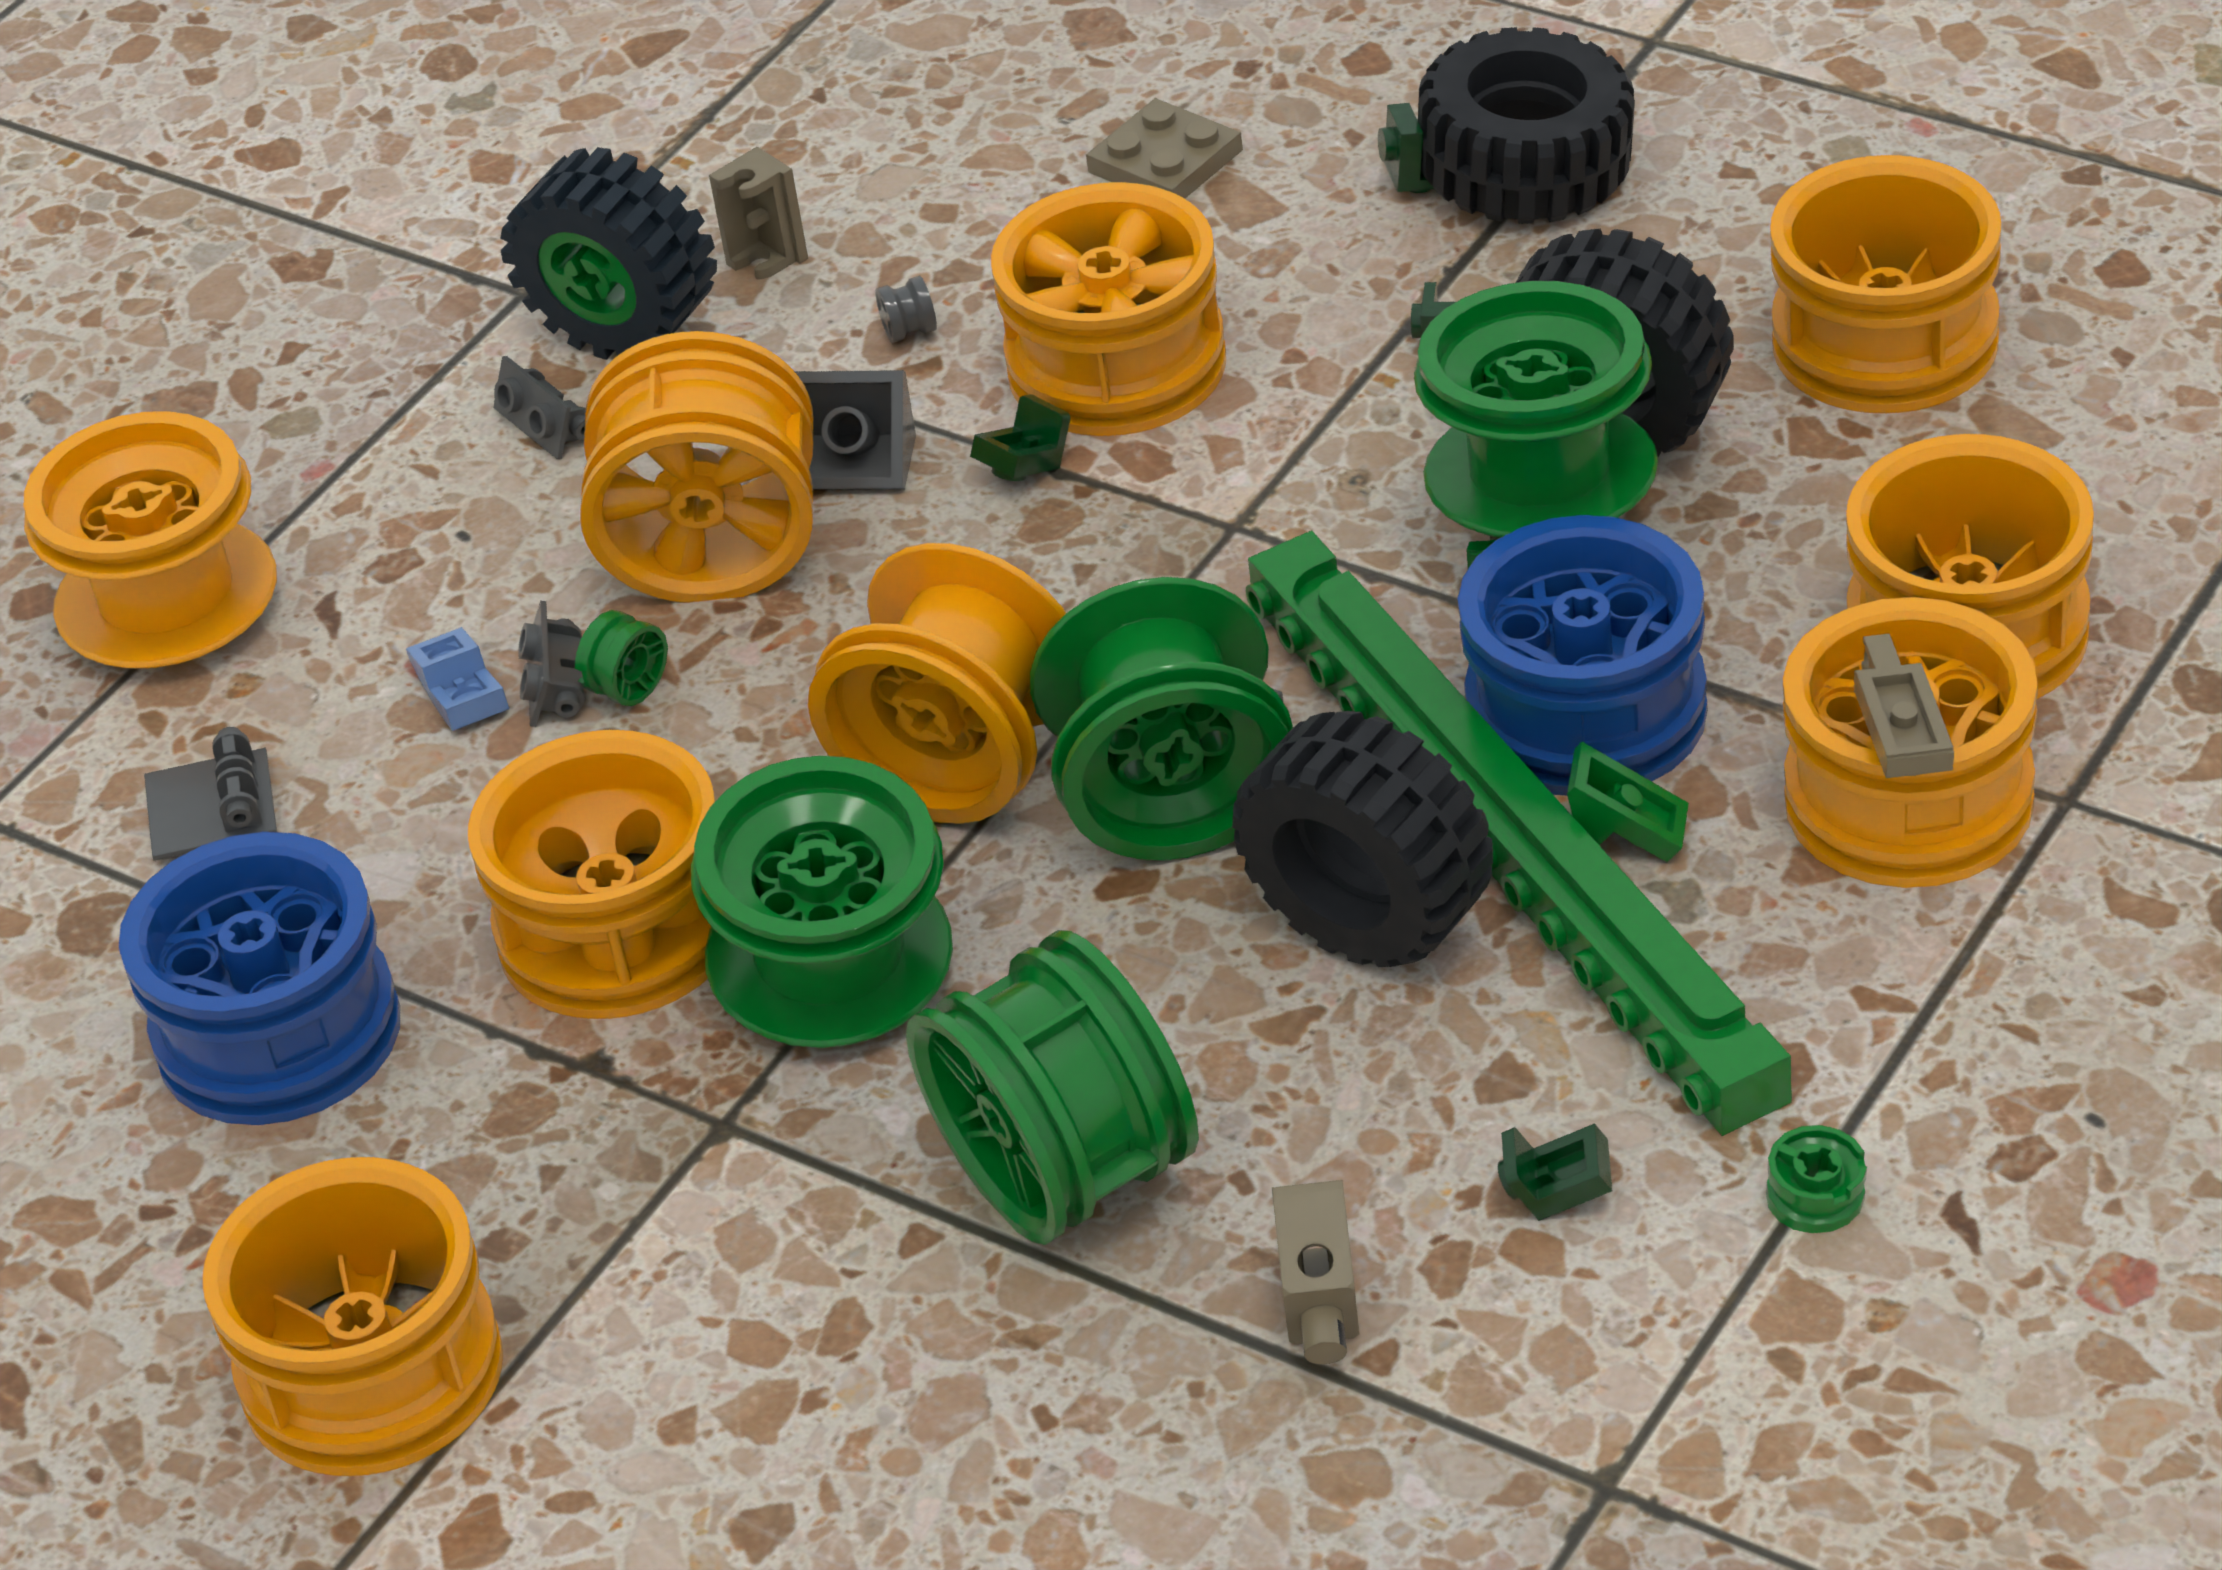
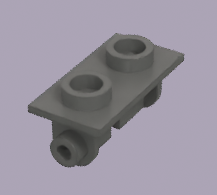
M502 356L499 377L494 388L495 400L493 408L556 459H562L565 442L584 440L586 408L579 407L571 400L563 401L564 394L547 382L544 375L537 369H523L508 356Z
M540 600L534 623H524L518 648L519 659L527 660L521 677L520 699L529 701L530 726L533 727L537 725L541 710L556 712L561 717H572L579 712L585 703L584 688L578 682L580 677H583L582 672L575 669L576 652L582 638L581 630L573 621L566 618L558 620L547 619L546 601Z

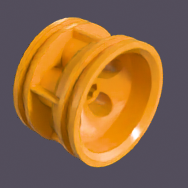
M629 730L582 732L552 740L522 754L501 769L481 791L469 818V848L480 886L492 904L490 922L502 969L513 987L529 1001L544 1009L566 1016L587 1019H612L658 1009L687 995L708 979L705 971V947L711 926L699 911L692 891L691 863L699 826L716 800L708 773L702 764L687 750L669 740L643 732ZM630 853L651 854L645 861L637 865H633L625 857L626 854ZM582 864L577 871L576 877H566L560 875L563 872L577 865Z

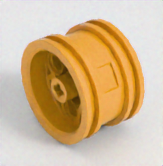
M1907 597L1880 599L1849 607L1824 619L1800 639L1788 657L1783 675V716L1785 733L1790 742L1784 762V795L1787 820L1797 840L1817 860L1843 875L1870 884L1912 888L1939 886L1967 879L1996 865L2016 848L2030 826L2034 808L2035 766L2030 743L2037 720L2036 699L2038 695V682L2034 661L2023 642L2001 622L1976 609L1946 600ZM1890 633L1901 665L1922 664L1954 748L1952 771L1916 776L1885 777L1854 692V671L1862 670L1861 661H1864L1865 645L1863 643V636Z

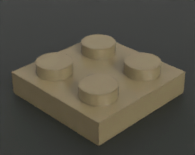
M1154 98L1086 154L1088 173L1110 182L1138 183L1158 187L1186 198L1243 150L1241 132Z

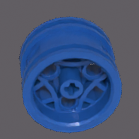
M1592 515L1550 518L1520 527L1494 541L1470 565L1462 578L1458 595L1463 653L1469 662L1464 682L1465 698L1553 795L1567 796L1574 749L1581 742L1586 743L1650 781H1654L1672 771L1692 753L1704 732L1708 711L1706 697L1707 677L1703 658L1699 652L1705 629L1703 610L1704 590L1700 571L1689 554L1667 535L1641 523L1616 517Z
M257 832L230 836L202 845L171 861L152 876L130 902L120 925L119 951L136 1002L148 1016L147 1033L164 1084L180 1103L199 1115L225 1123L265 1125L299 1119L323 1111L352 1095L376 1074L391 1054L400 1030L401 1006L384 953L376 945L377 923L362 875L344 853L324 841L296 833Z

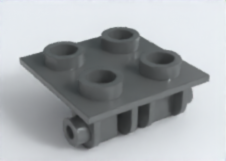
M226 727L219 731L212 742L214 759L144 774L151 849L154 861L184 855L202 845L230 836L257 832H277L266 747L252 750L250 741L244 733L236 727Z

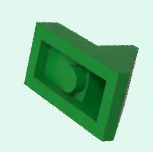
M1581 742L1574 749L1567 796L1572 816L1598 845L1615 832L1633 845L1643 848L1665 862L1672 859L1683 847L1689 803L1584 742Z

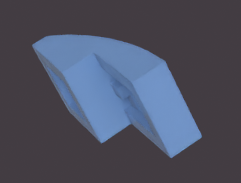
M462 627L406 648L408 658L434 706L452 731L509 710L503 687L485 668L479 646Z

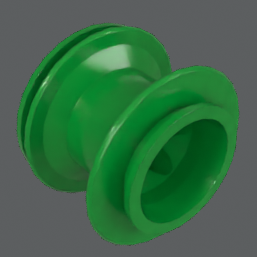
M1526 281L1484 289L1464 297L1444 309L1430 322L1420 339L1414 381L1416 393L1423 406L1438 420L1451 426L1436 441L1427 455L1423 471L1426 492L1432 503L1447 518L1467 529L1487 536L1501 538L1520 527L1550 518L1576 515L1619 518L1631 510L1648 493L1655 480L1658 467L1656 448L1647 431L1632 418L1622 413L1641 395L1649 381L1652 368L1649 346L1644 340L1642 326L1633 311L1609 294L1581 284L1560 281Z
M1158 577L1117 585L1084 600L1066 613L1047 633L1036 651L1030 671V694L1037 715L1046 728L1057 737L1051 758L1052 782L1057 798L1068 812L1072 822L1080 833L1095 845L1117 855L1140 860L1164 861L1193 857L1214 851L1234 841L1235 829L1232 828L1233 806L1237 800L1238 789L1243 781L1293 728L1289 710L1277 692L1263 681L1268 668L1269 653L1263 625L1254 611L1237 595L1215 584L1192 578Z
M836 756L801 757L768 765L745 776L728 788L709 808L699 826L694 844V855L691 863V887L699 911L711 926L705 947V971L712 993L723 1009L743 1027L767 1039L792 1046L816 1048L846 1046L877 1038L903 1025L915 1014L919 1013L939 991L949 971L953 953L951 925L944 907L935 897L940 886L944 867L942 841L925 803L910 785L894 773L865 761Z

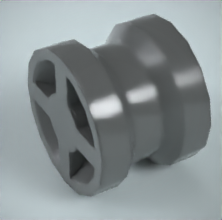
M921 276L908 279L905 286L896 289L888 285L876 288L875 296L879 315L891 343L904 340L907 333L919 330L924 334L936 331L937 321L928 288Z

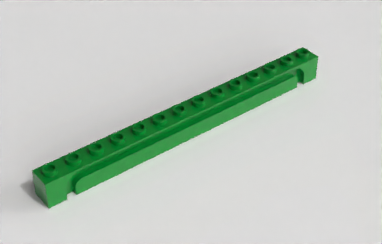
M1311 530L1249 557L1248 566L1251 584L1246 586L1245 592L1249 606L1258 619H1267L1277 631L1279 640L1289 654L1297 653L1307 665L1315 684L1320 689L1327 687L1338 700L1342 711L1362 712L1366 720L1378 716L1393 722V729L1401 733L1410 731L1424 740L1422 744L1424 748L1434 756L1440 753L1452 765L1450 769L1452 774L1459 782L1465 780L1475 794L1473 804L1476 809H1483L1489 824L1487 837L1492 838L1493 843L1492 876L1502 886L1510 906L1517 912L1523 910L1535 923L1546 947L1551 951L1558 950L1571 964L1573 973L1582 988L1586 991L1594 990L1607 1005L1615 1025L1622 1032L1630 1031L1643 1046L1651 1066L1660 1074L1666 1072L1681 1090L1686 1105L1696 1116L1704 1115L1720 1135L1724 1136L1792 1103L1791 1055L1761 1022L1752 1025L1745 1017V1005L1350 571L1341 573L1337 569L1336 556Z

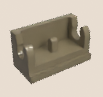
M755 147L709 175L726 265L737 271L749 266L757 259H768L763 263H759L754 268L756 279H764L775 275L796 261L802 263L808 259L792 168L759 147Z

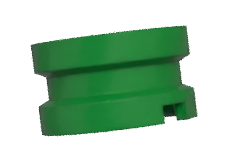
M609 610L600 614L588 626L576 652L575 669L581 671L583 676L580 677L578 682L584 689L595 694L606 695L611 701L621 705L632 707L643 702L654 691L664 672L668 654L666 635L659 627L648 622L638 621L633 616L622 611Z
M1823 1125L1801 1126L1784 1133L1773 1144L1768 1157L1767 1170L1769 1177L1766 1184V1198L1769 1210L1779 1222L1791 1229L1812 1234L1832 1232L1848 1225L1860 1213L1865 1200L1864 1184L1867 1177V1166H1865L1864 1150L1853 1137L1845 1132Z

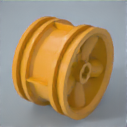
M1877 155L1848 159L1820 168L1800 179L1783 194L1774 208L1770 224L1771 268L1779 286L1772 304V346L1779 369L1795 387L1816 400L1846 410L1865 413H1903L1933 407L1956 398L1976 385L1986 375L1996 358L1999 345L2000 307L1998 296L1992 283L2000 267L2001 216L1995 200L1984 186L1966 173L1940 162L1912 156Z
M1108 182L1083 185L1054 193L1031 204L1012 218L998 235L992 249L991 269L997 306L1004 321L1003 348L1009 386L1018 403L1021 396L1032 394L1070 414L1068 432L1092 436H1116L1154 429L1177 420L1198 407L1216 389L1225 371L1226 345L1223 319L1216 296L1217 265L1214 253V239L1207 219L1188 200L1165 189L1138 183Z
M703 331L671 333L648 339L625 350L606 365L593 383L586 404L584 450L587 463L582 477L580 509L582 533L587 546L596 560L606 571L627 586L656 598L682 603L745 597L781 579L794 567L805 552L810 540L813 524V485L809 471L813 456V409L809 394L799 376L780 357L754 342L728 334ZM692 442L711 443L728 448L720 458L717 453L708 449L693 448ZM647 453L664 470L657 475L655 481H650L635 473L626 464L636 457ZM752 479H755V480L751 481L750 483H747V484L741 486V483L747 482V481L752 480Z
M1954 434L1924 439L1896 449L1879 459L1862 474L1853 487L1848 499L1846 510L1847 558L1853 575L1848 586L1847 608L1880 599L1918 597L1946 600L1976 609L2001 622L2023 642L2035 664L2038 682L2037 699L2043 697L2064 683L2080 665L2088 646L2090 592L2085 574L2092 558L2094 521L2093 503L2090 493L2078 474L2065 462L2039 447L2016 439L1986 434ZM1994 563L2003 566L1997 571ZM1929 566L1938 577L1934 580H1928L1909 572Z
M350 1157L323 1161L294 1170L263 1186L243 1201L224 1221L209 1247L203 1268L204 1298L220 1344L231 1359L233 1382L247 1422L256 1438L265 1448L293 1466L331 1476H363L395 1470L418 1462L439 1451L460 1436L485 1409L499 1381L503 1362V1344L490 1297L479 1279V1260L467 1216L455 1194L438 1178L423 1169L392 1159ZM395 1283L417 1285L433 1290L404 1313L397 1307L386 1305ZM344 1291L345 1295L340 1296L330 1304L324 1314V1319L307 1310L318 1302Z

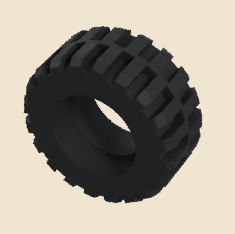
M1517 27L1501 28L1500 33L1491 35L1487 31L1474 34L1467 43L1460 40L1449 46L1444 55L1440 54L1427 68L1426 74L1421 79L1418 101V122L1423 131L1421 171L1430 185H1433V188L1445 200L1449 202L1454 199L1459 209L1473 214L1475 211L1485 213L1486 218L1502 222L1503 218L1518 219V224H1534L1535 219L1548 218L1549 222L1564 220L1568 213L1583 214L1591 210L1596 205V201L1602 203L1611 196L1625 180L1629 171L1635 108L1632 82L1625 73V70L1612 55L1606 57L1607 54L1600 46L1591 41L1584 44L1580 42L1578 36L1563 32L1561 35L1549 33L1546 28L1533 27L1532 31H1518Z
M1601 228L1578 231L1575 238L1572 234H1566L1551 240L1547 247L1538 249L1528 260L1515 283L1526 281H1560L1581 284L1609 294L1632 310L1642 326L1644 340L1649 346L1652 368L1649 381L1643 392L1622 413L1632 418L1647 431L1655 445L1657 457L1660 456L1661 452H1671L1685 444L1688 436L1695 434L1702 424L1731 365L1730 356L1734 350V335L1731 327L1728 326L1730 318L1723 301H1715L1714 299L1716 294L1714 285L1705 274L1698 276L1691 270L1693 262L1680 252L1675 257L1662 249L1664 243L1651 237L1646 238L1645 241L1635 239L1631 231L1615 229L1609 235H1603Z
M1342 711L1336 712V714L1335 712H1326L1310 716L1306 721H1301L1295 725L1241 784L1237 791V800L1233 806L1232 828L1235 829L1234 843L1238 855L1245 856L1244 870L1252 884L1258 883L1265 892L1263 899L1274 911L1279 909L1290 920L1288 925L1300 935L1307 933L1316 939L1318 947L1331 954L1336 952L1344 953L1347 955L1348 961L1361 965L1369 964L1373 961L1377 967H1394L1415 963L1426 958L1431 951H1435L1488 887L1492 876L1493 864L1492 838L1487 837L1489 830L1488 821L1483 809H1476L1474 806L1475 794L1466 781H1458L1450 771L1452 765L1440 753L1434 756L1422 746L1424 740L1410 731L1401 733L1393 729V722L1378 716L1366 720L1362 712Z

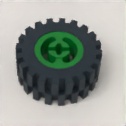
M597 147L589 155L586 148L574 150L568 158L564 155L509 213L506 218L509 221L502 227L500 239L508 242L501 249L503 263L515 265V268L507 276L513 288L524 287L527 291V296L522 300L524 305L531 313L540 309L548 317L542 325L553 334L559 328L570 334L567 344L578 350H581L586 343L593 345V355L607 360L614 351H616L618 356L640 342L665 334L675 333L711 291L714 282L710 279L717 272V260L707 257L715 248L712 236L710 234H699L698 229L705 222L698 209L687 212L681 204L687 195L677 185L671 191L665 188L660 183L664 176L662 172L652 165L645 173L637 169L638 158L627 153H623L617 161H613L611 149Z

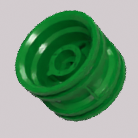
M1057 930L1042 940L1038 947H1028L1018 953L1010 961L1008 975L977 994L971 995L968 992L954 991L937 1003L936 1009L925 1008L907 1022L906 1041L912 1068L928 1109L941 1134L963 1170L984 1198L1017 1233L1033 1243L1048 1244L1065 1232L1066 1226L1074 1228L1091 1217L1094 1213L1096 1201L1132 1179L1148 1182L1166 1171L1168 1164L1176 1165L1196 1151L1199 1141L1198 1120L1191 1093L1164 1034L1144 1002L1123 974L1093 944L1072 931Z

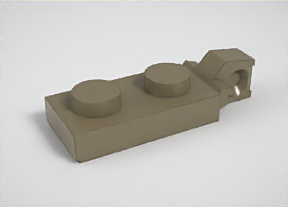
M1890 633L1863 636V643L1865 645L1864 661H1861L1862 670L1854 671V692L1885 777L1916 776L1952 771L1954 748L1922 664L1901 665Z

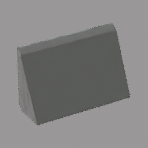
M904 370L794 371L803 382L813 409V456L809 468L813 490L905 489L916 439L906 372Z

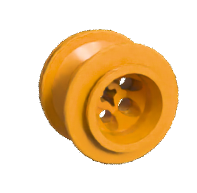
M153 411L121 415L95 423L74 433L47 453L30 474L24 490V530L30 547L38 557L54 569L66 573L59 584L54 598L53 617L60 636L70 648L85 658L104 665L129 669L158 668L193 660L225 646L245 632L262 615L272 599L277 583V565L271 549L259 535L245 526L237 524L245 513L250 500L251 475L245 460L237 452L233 441L221 428L208 420L177 412Z
M924 543L906 547L890 555L875 571L869 585L867 599L870 624L853 627L837 635L822 651L816 665L815 676L809 687L808 710L811 724L820 744L829 756L849 757L875 764L894 773L910 785L925 803L929 815L934 822L962 824L981 821L999 812L1010 799L1023 790L1035 770L1038 750L1033 727L1044 725V723L1037 715L1031 698L1030 671L1036 651L1045 636L1066 612L1042 585L1024 571L999 557L975 548L951 543Z

